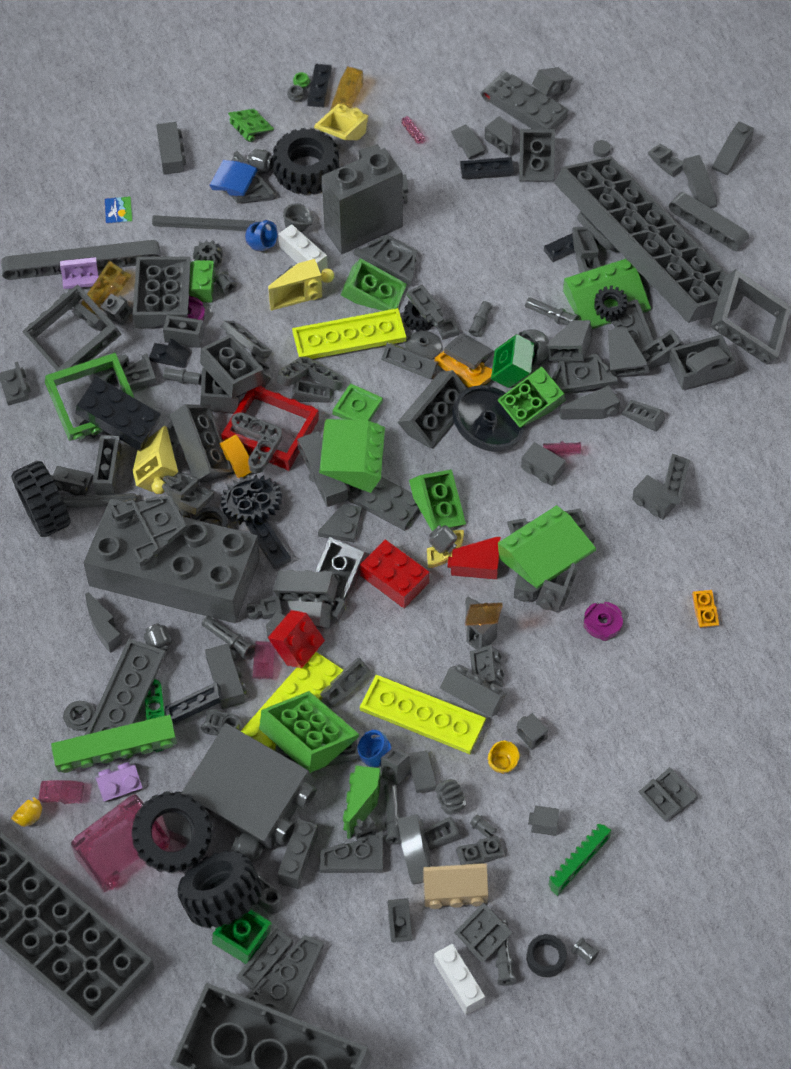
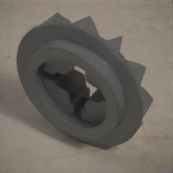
M75 701L65 708L63 719L67 727L72 728L74 731L76 729L83 731L84 728L89 726L95 710L86 701ZM75 712L79 715L83 714L84 720L76 719Z

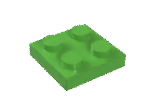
M350 383L333 408L332 414L344 420L371 421L382 404L383 398Z

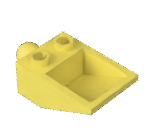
M337 104L315 124L314 128L343 140H359L366 133L369 115L362 113L358 108L351 109L346 105Z
M315 259L297 263L268 286L270 310L321 298L322 281L325 283L333 281L334 272L326 268L320 273Z
M163 426L150 436L141 451H137L133 467L136 486L155 494H163L165 492L162 488V485L165 484V481H163L164 476L169 475L173 477L178 473L166 426Z

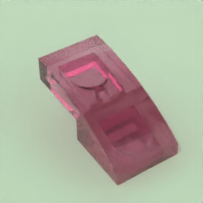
M255 641L253 678L273 679L275 648L271 642Z
M68 780L41 781L38 800L41 803L60 801L63 804L82 802L84 783Z

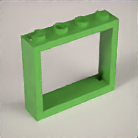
M116 353L45 375V385L69 441L82 440L89 434L97 435L103 430L92 423L73 428L56 386L113 367L123 391L134 398Z

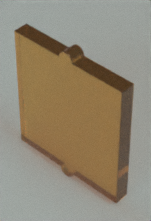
M502 603L470 604L465 625L497 624L503 607Z

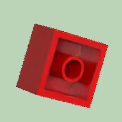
M291 610L268 637L286 665L301 669L325 642V639L309 615L305 612Z

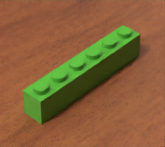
M171 715L54 742L51 743L57 771L68 773L79 767L89 768L100 762L110 763L116 758L126 759L137 753L147 754L158 748L168 749L177 744Z

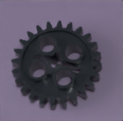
M255 474L254 478L247 475V479L244 480L240 477V482L234 480L233 486L227 485L228 490H223L224 495L221 496L222 501H220L227 519L231 518L232 522L238 521V525L245 522L246 526H248L250 522L253 525H256V521L263 523L264 518L270 520L269 515H276L275 510H280L279 505L282 504L283 497L280 486H277L276 481L272 482L271 478L265 480L264 475L259 479L257 474Z

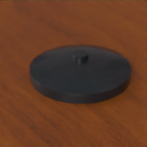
M485 385L473 386L464 390L458 396L453 406V421L459 433L469 443L486 451L500 452L508 450L518 443L524 433L525 426L519 428L498 402V399L506 394L502 390Z

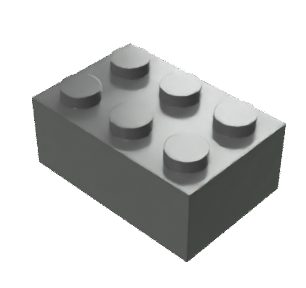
M232 334L201 348L200 364L231 399L262 384L264 369Z
M723 335L670 349L669 363L682 390L734 375L736 362ZM717 346L729 356L727 363L713 365L710 372L700 374L693 372L686 364V361L697 353Z

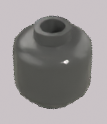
M254 149L248 155L247 162L249 165L257 168V172L267 173L273 168V156L270 151Z
M439 525L429 534L431 537L429 543L440 554L445 551L450 553L457 546L455 544L457 535L447 525L442 527Z
M156 623L145 629L146 632L143 638L147 645L165 650V652L169 650L168 646L173 640L165 625Z
M242 833L240 837L236 836L231 851L234 850L245 854L252 863L255 858H260L263 847L260 846L259 840L246 833Z

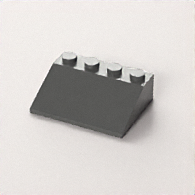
M136 257L133 302L135 328H153L163 325L167 315L188 317L191 257Z

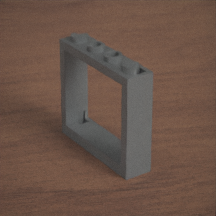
M735 269L724 278L710 327L767 365L779 356L791 306ZM735 290L776 317L768 346L727 319Z
M78 284L71 290L69 289L67 294L61 299L56 300L47 311L42 312L34 322L29 323V326L22 331L56 371L91 361L122 335L118 328ZM83 299L107 327L62 366H59L35 338Z

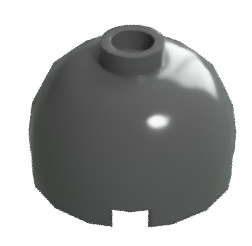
M529 329L518 333V335L534 343V356L531 366L538 365L547 359L549 340L543 332L537 329Z

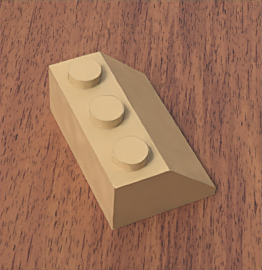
M487 863L423 867L425 907H430L431 909H439L442 906L458 908L463 905L481 906L483 903H488Z

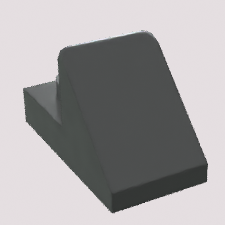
M408 898L387 900L391 943L411 941L412 931Z

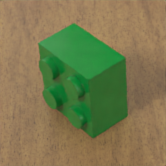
M516 334L496 348L491 380L510 388L525 376H528L532 371L534 343Z
M252 910L243 914V917L239 920L236 919L231 924H224L222 927L216 928L212 934V944L244 964L249 962L271 932L272 922Z

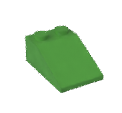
M360 258L352 266L341 296L355 304L387 311L397 309L407 284Z
M195 260L190 262L189 296L196 297L201 302H213L214 261Z
M452 469L419 475L409 480L413 498L432 531L439 525L441 527L447 525L449 528L466 524Z

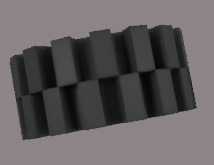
M607 286L604 287V290L600 289L595 295L594 302L597 316L600 315L601 319L606 317L605 321H609V318L615 321V317L618 320L621 319V315L624 316L627 310V295L624 294V291H619V287L613 289V286H610V289H607ZM608 299H614L618 305L615 308H607L604 302Z
M408 301V305H405L404 322L406 326H410L412 331L416 328V332L419 329L425 331V328L430 330L431 326L434 327L432 321L428 322L424 317H415L413 314L419 311L411 301Z

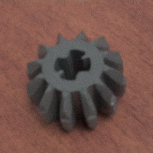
M206 240L205 243L199 241L198 246H194V261H214L215 268H217L218 264H221L223 251L219 243L215 244L214 240L211 242Z
M446 779L437 784L435 789L436 797L441 805V809L446 814H456L465 809V796L455 779Z

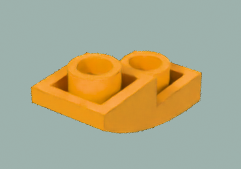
M237 435L219 443L226 459L230 461L237 478L240 479V477L251 473L248 465L249 455Z
M712 590L692 592L699 628L719 626Z

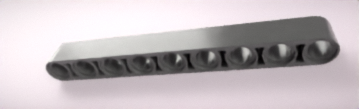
M145 240L6 256L1 260L2 277L7 280L59 275L61 274L60 261L95 257L98 270L136 266V257H161L160 246L156 240Z

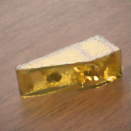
M347 66L339 82L330 111L337 104L346 105L348 108L353 106L364 85L363 70Z
M109 261L87 295L100 308L110 294L116 296L123 289L131 275ZM84 300L81 302L85 308L94 315L96 314Z

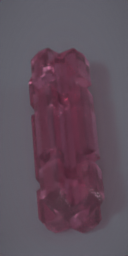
M409 116L403 117L401 123L412 138H415V142L417 144L423 143L425 136L420 132L415 123L411 122L412 120Z

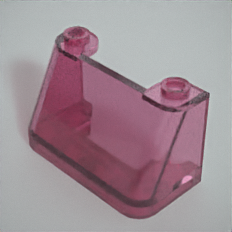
M137 794L131 795L79 833L71 842L74 857L104 893L107 890L114 889L119 884V873L139 859L137 851L133 847L131 837L135 815L144 803ZM155 821L152 827L153 840L159 848L166 850L170 844V839L159 823Z

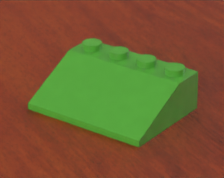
M626 259L564 278L563 293L575 314L579 315V320H590L592 329L611 324L610 321H605L606 317L601 319L600 315L597 316L594 309L596 293L600 289L604 290L606 286L607 289L613 286V289L619 287V291L623 290L624 294L627 295V302L637 299L643 313L651 311L639 273ZM614 299L605 300L604 305L610 308L618 305V303Z
M326 419L319 473L371 493L381 479L385 427L369 420Z
M557 505L498 542L499 559L537 589L543 586L545 580L550 581L569 569L572 563L576 564L596 551V547L572 517Z
M310 691L261 710L259 729L295 762L307 769L309 773L325 767L359 738V733Z

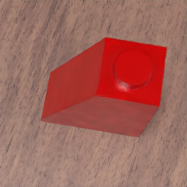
M493 537L453 549L452 557L448 556L447 568H451V576L497 580L499 563L498 542H500L501 537Z

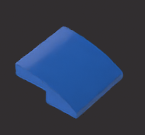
M223 160L209 186L212 190L227 191L229 196H244L258 170L245 163Z

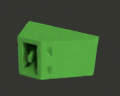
M540 367L498 399V402L519 428L552 412L566 401L562 390L543 367Z
M356 765L355 773L351 772L350 791L347 792L346 798L347 810H344L343 830L347 831V839L354 835V826H357V819L365 821L378 805L381 787L380 768Z

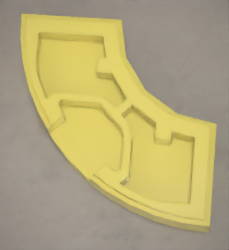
M452 530L457 535L455 542L457 546L455 548L462 547L464 530ZM433 547L427 548L428 568L438 567L447 563L448 556L452 557L453 550L450 553L445 551L440 554Z

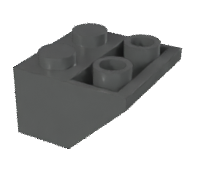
M468 596L465 598L466 642L475 649L490 645L497 638L498 619L493 612L484 609L480 602Z

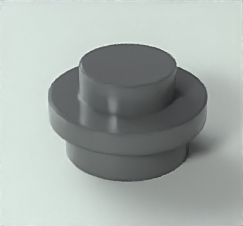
M293 85L289 88L287 96L292 101H299L304 97V90L299 85Z

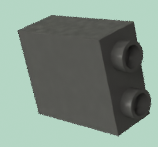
M385 148L322 175L324 231L341 255L403 227V172Z
M225 723L184 787L182 794L193 796L194 800H199L203 804L202 807L209 814L239 832L254 837L260 841L261 845L272 850L276 842L283 845L289 839L295 827V823L290 821L298 806L306 809L311 804L317 788L312 786L315 780L307 769Z

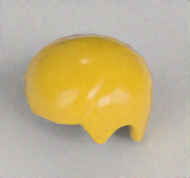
M503 740L492 746L487 760L490 768L495 772L505 774L511 772L516 767L520 754L518 748L512 742Z
M35 797L32 798L33 801H25L12 815L11 819L18 825L28 827L39 820L42 813V805Z

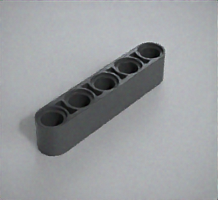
M680 192L669 203V209L672 213L731 250L737 251L749 239V234L745 229L687 193Z

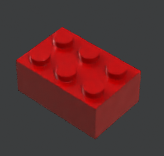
M386 539L360 564V576L404 609L429 584V571Z

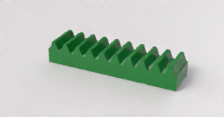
M598 823L596 830L592 829L591 836L587 835L586 841H582L581 846L576 847L575 853L572 852L570 854V859H565V865L561 864L560 869L555 870L554 876L549 877L548 885L551 889L550 891L558 896L610 839V828Z

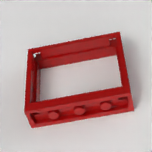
M257 386L247 391L234 414L246 413L253 400L257 399L306 418L304 425L288 452L285 453L276 449L269 461L270 464L289 471L300 453L297 439L312 433L319 421L318 409L302 404L295 399L284 397L280 393L266 390L262 386ZM230 419L221 434L223 441L237 435L248 455L251 456L258 442L235 433L232 427V420ZM264 446L260 451L266 453L270 451V448Z

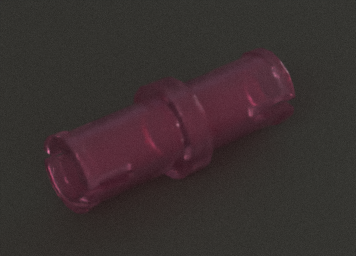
M560 441V443H543L544 448L554 454H560V456H564V454H581V442L564 443V441Z

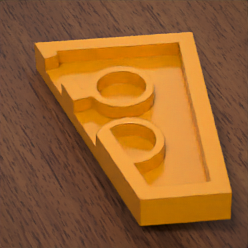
M444 351L435 357V361H438V366L445 371L453 370L468 388L486 385L491 381L492 369L484 366L485 363L483 362L473 370L445 354Z

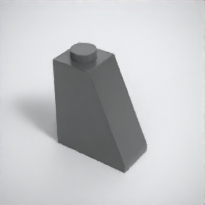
M573 320L554 336L547 345L548 361H584L593 336L591 321Z
M622 327L608 330L610 371L614 377L650 373L645 358L628 330Z

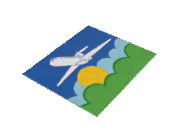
M131 196L105 199L106 223L132 221Z

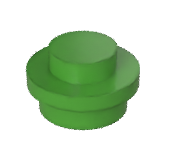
M299 72L293 78V84L305 88L310 84V78L306 73Z

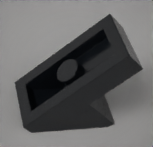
M170 338L168 345L154 343L149 360L151 362L185 368L190 352Z

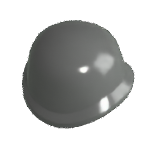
M290 204L283 212L286 228L292 224L300 232H303L308 226L313 224L311 212L302 204Z

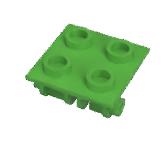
M254 108L228 113L230 124L240 135H243L246 141H254L255 133L274 130L268 121Z

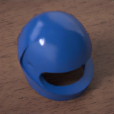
M269 220L249 225L245 233L246 243L255 251H264L273 247L277 241V227L274 222ZM267 224L271 227V230L266 228Z
M370 730L361 737L357 749L359 757L365 765L380 768L381 757L391 750L392 747L383 732Z

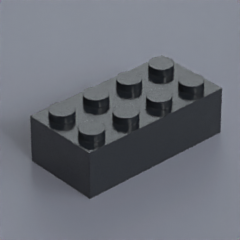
M97 376L76 405L75 411L76 415L113 436H120L121 441L138 451H141L159 423L161 413Z

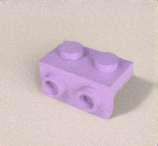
M96 257L60 261L63 289H72L77 284L80 287L99 285Z
M129 762L118 765V769L110 771V768L98 772L99 776L95 777L103 801L142 788L134 764L130 765Z

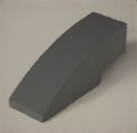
M696 155L684 158L682 169L688 179V187L693 197L709 208L717 207L712 184L701 156Z
M573 227V243L579 272L582 273L601 267L598 260L599 251L592 232L586 227Z
M88 592L85 594L91 624L101 643L111 653L122 644L120 633L114 628V617Z
M416 814L398 819L404 857L413 885L423 883V867H431L428 842L424 837L423 822Z

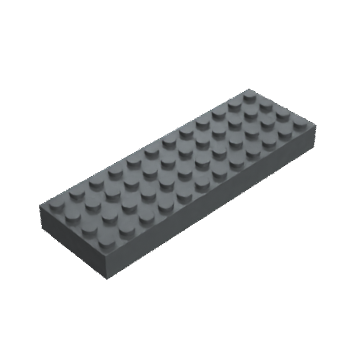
M612 156L561 168L554 184L598 228L604 237L622 253L626 260L646 278L649 284L670 303L684 320L690 323L714 316L724 278L728 274ZM736 290L729 311L737 309L744 295Z
M0 832V949L96 1031L155 969L153 960Z

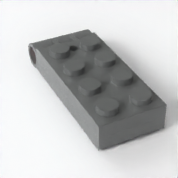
M506 71L497 76L481 92V96L485 101L495 105L531 129H556L568 116V109Z

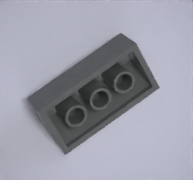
M453 370L439 372L399 419V425L408 436L428 448H432L454 422L453 406L458 396L467 389Z
M185 404L170 414L192 476L198 478L199 482H209L234 473L230 461L226 459L219 444L223 442L210 405Z

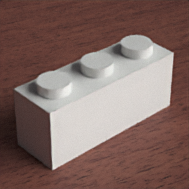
M292 224L278 234L279 247L295 262L300 263L315 259L320 273L323 269L328 268L327 255Z
M451 944L434 953V964L465 1015L467 1016L485 1006L483 992L454 945Z

